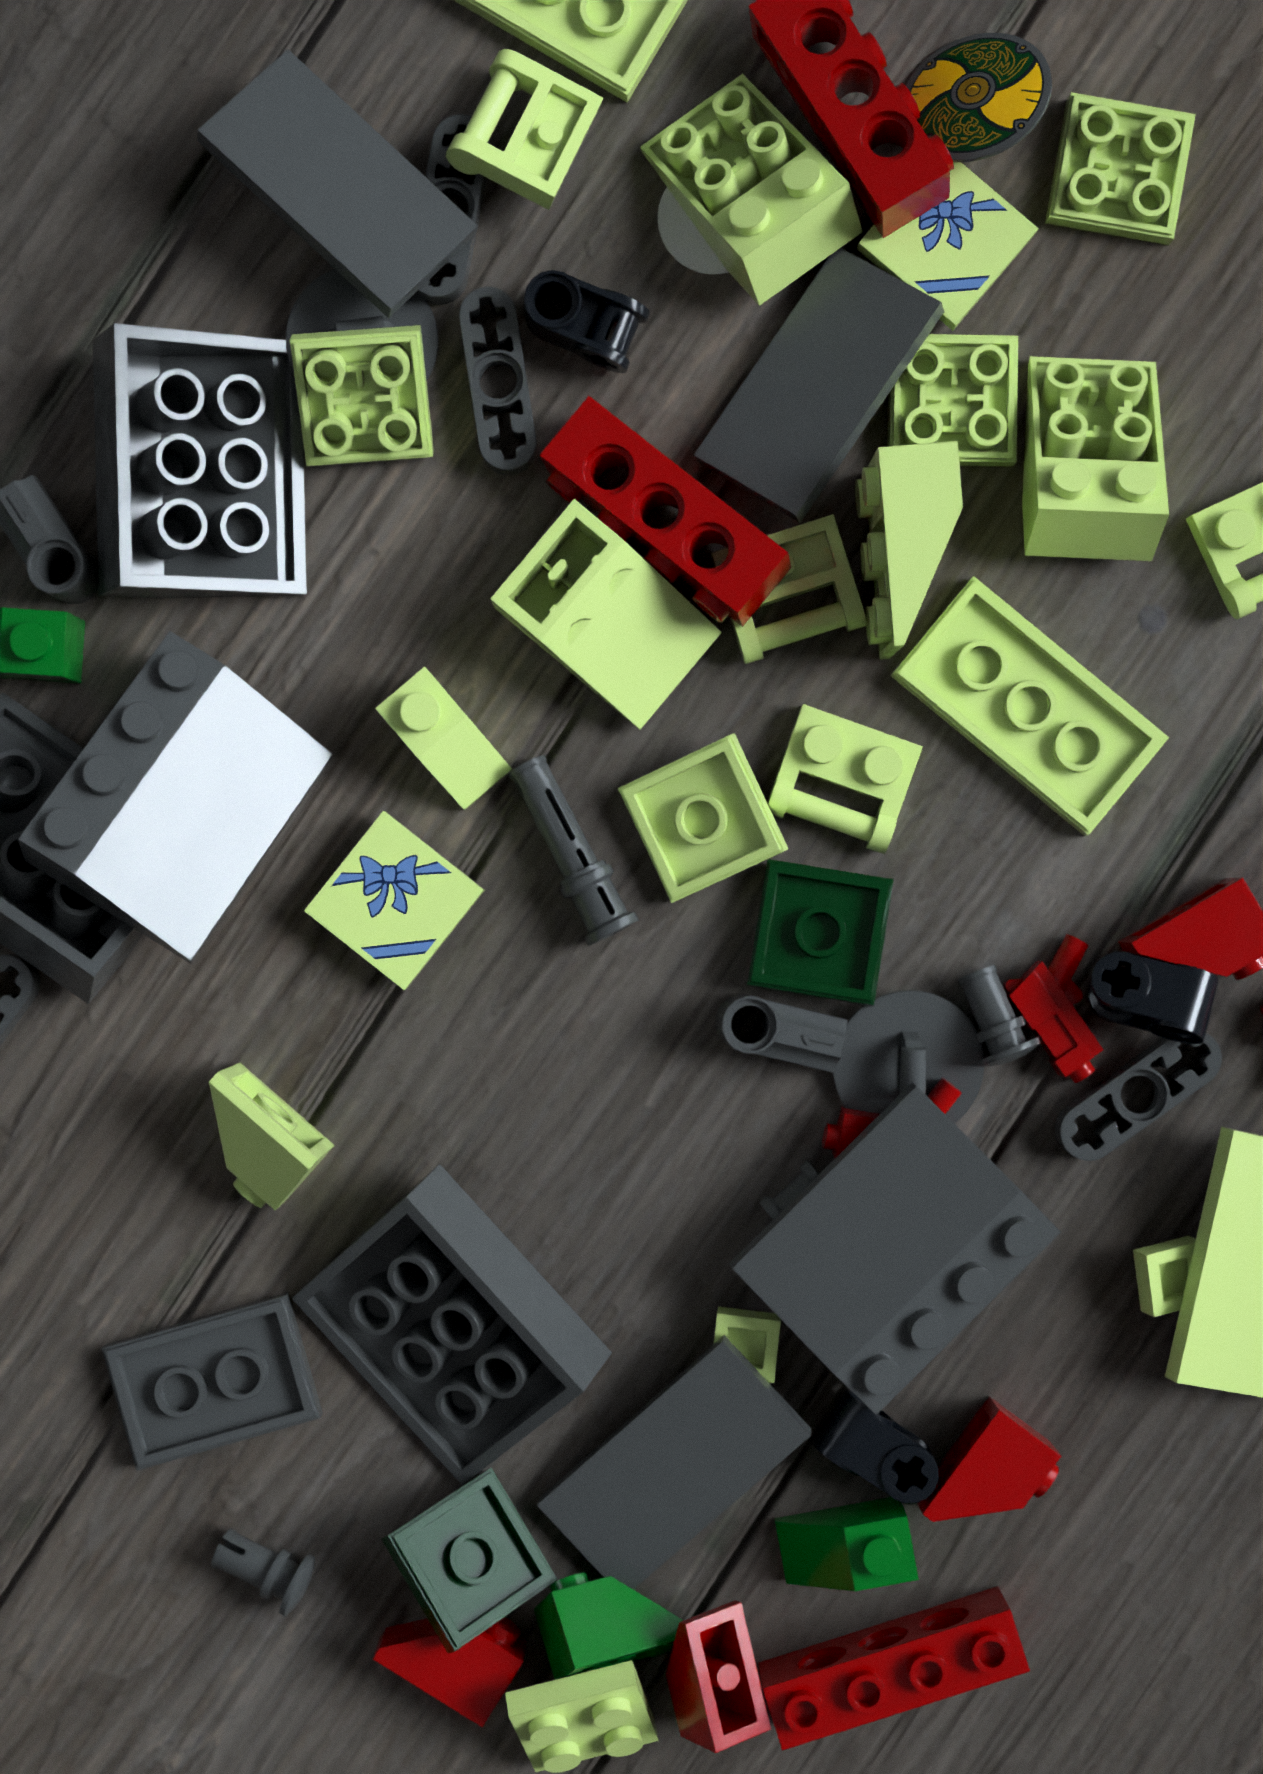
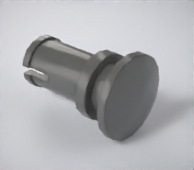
M996 965L983 968L958 979L959 985L962 986L981 1031L975 1035L978 1043L985 1042L991 1055L979 1061L981 1067L1009 1063L1025 1056L1041 1043L1039 1037L1026 1041L1021 1027L1026 1025L1023 1016L1016 1018L996 972L998 971Z
M228 1529L222 1538L226 1543L224 1546L218 1545L211 1561V1567L221 1569L261 1589L259 1596L268 1601L273 1596L281 1599L282 1603L279 1614L286 1617L302 1599L309 1586L314 1570L315 1557L308 1554L302 1563L298 1564L291 1560L293 1555L291 1552L282 1549L278 1554L238 1534L236 1530Z

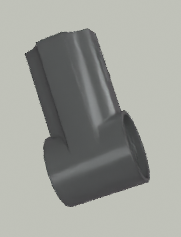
M31 475L25 479L13 480L0 489V526L27 565L30 581L39 590L67 604H81L90 600L98 591V561L83 548L40 480L36 476ZM74 557L75 572L73 577L64 584L56 585L54 571L57 564L65 558Z
M738 994L728 998L720 1005L715 1018V1028L719 1038L731 1048L742 1053L756 1054L835 1073L846 1039L847 1019L762 999L753 995ZM754 1006L761 1014L762 1028L754 1039L739 1041L732 1032L731 1020L734 1013L740 1008Z

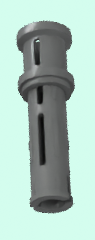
M545 755L535 757L511 770L508 775L514 781L539 833L542 835L564 878L559 883L561 886L559 891L564 899L571 898L588 931L584 938L588 947L638 922L639 918L636 913L627 911L611 880V876L614 873L611 864H606L605 860H597L575 818L573 810L566 801L547 764Z

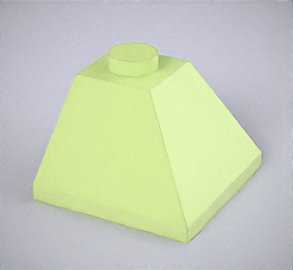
M237 1063L218 1071L209 1081L226 1168L237 1177L233 1185L244 1198L259 1208H262L267 1203L271 1208L277 1210L334 1147V1144L245 1066Z

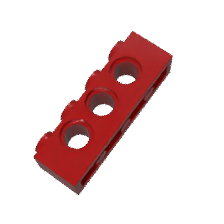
M756 0L748 5L753 38L843 177L849 182L850 188L883 238L949 199L950 171L954 169V163L946 145L936 134L928 138L917 121L920 118V111L913 95L903 83L894 86L884 71V68L887 67V62L877 40L870 32H866L861 36L850 19L854 16L849 0ZM820 42H828L836 46L833 50L824 54H815L808 51L812 45ZM853 92H860L869 96L867 101L859 105H847L840 101L845 95ZM884 143H895L903 148L899 154L893 157H881L873 152L877 146Z
M590 396L585 399L540 454L543 463L551 474L547 478L546 483L558 495L569 503L573 499L578 502L580 499L584 500L599 512L596 517L625 542L630 537L648 551L643 559L668 582L673 583L679 576L697 591L692 597L694 602L720 623L729 616L743 627L791 569L789 554L785 549ZM611 467H623L629 471L625 483L616 489L606 490L597 486L601 474ZM670 505L679 510L676 520L666 528L654 529L646 525L648 514L657 506ZM716 543L728 549L725 561L715 568H702L694 563L697 552L707 544Z
M998 1586L758 1663L762 1689L782 1751L1030 1672L1011 1609Z

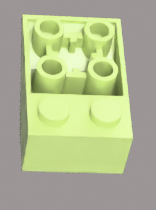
M743 73L640 146L646 159L723 266L759 306L863 232L849 182Z
M1030 356L1028 362L1022 495L1025 556L1136 561L1153 560L1169 517L1156 362Z
M958 441L878 447L869 465L862 468V479H856L855 498L858 518L868 517L869 521L867 542L861 543L860 548L861 571L863 581L874 582L875 594L872 606L866 607V633L869 645L879 644L880 660L890 659L905 645L963 509Z
M573 499L490 598L494 608L639 730L648 722L722 633L629 544L575 499Z

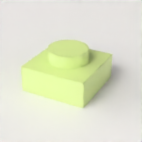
M1185 1236L1133 1250L1140 1309L1142 1312L1152 1317L1180 1311L1196 1238Z
M718 1307L714 1343L725 1335L769 1383L775 1382L781 1319L775 1313Z

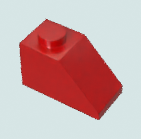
M1243 877L1225 878L1118 942L1124 952L1169 964H1184L1197 967L1215 976L1228 977L1232 974L1237 981L1263 968V910Z
M989 1396L939 1463V1480L935 1491L927 1499L917 1504L922 1514L932 1522L1023 1509L1032 1496L1039 1498L1051 1487L1059 1472V1467L1056 1463L1062 1456L1048 1439Z
M734 1600L679 1622L666 1671V1678L680 1736L705 1749L718 1753L772 1730L742 1603Z
M504 1617L455 1652L448 1654L429 1620L425 1618L387 1627L379 1638L373 1660L483 1728L524 1662L526 1640L520 1637V1629L512 1621Z

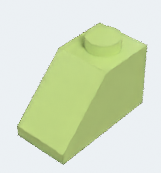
M425 666L375 708L414 755L464 810L513 770Z

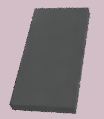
M289 49L198 129L197 141L387 318H390L475 237L478 225Z
M842 248L838 249L826 260L695 452V458L701 465L801 523L945 312L942 303Z
M723 1335L539 1498L537 1506L603 1577L612 1576L634 1590L811 1436V1428L731 1341Z

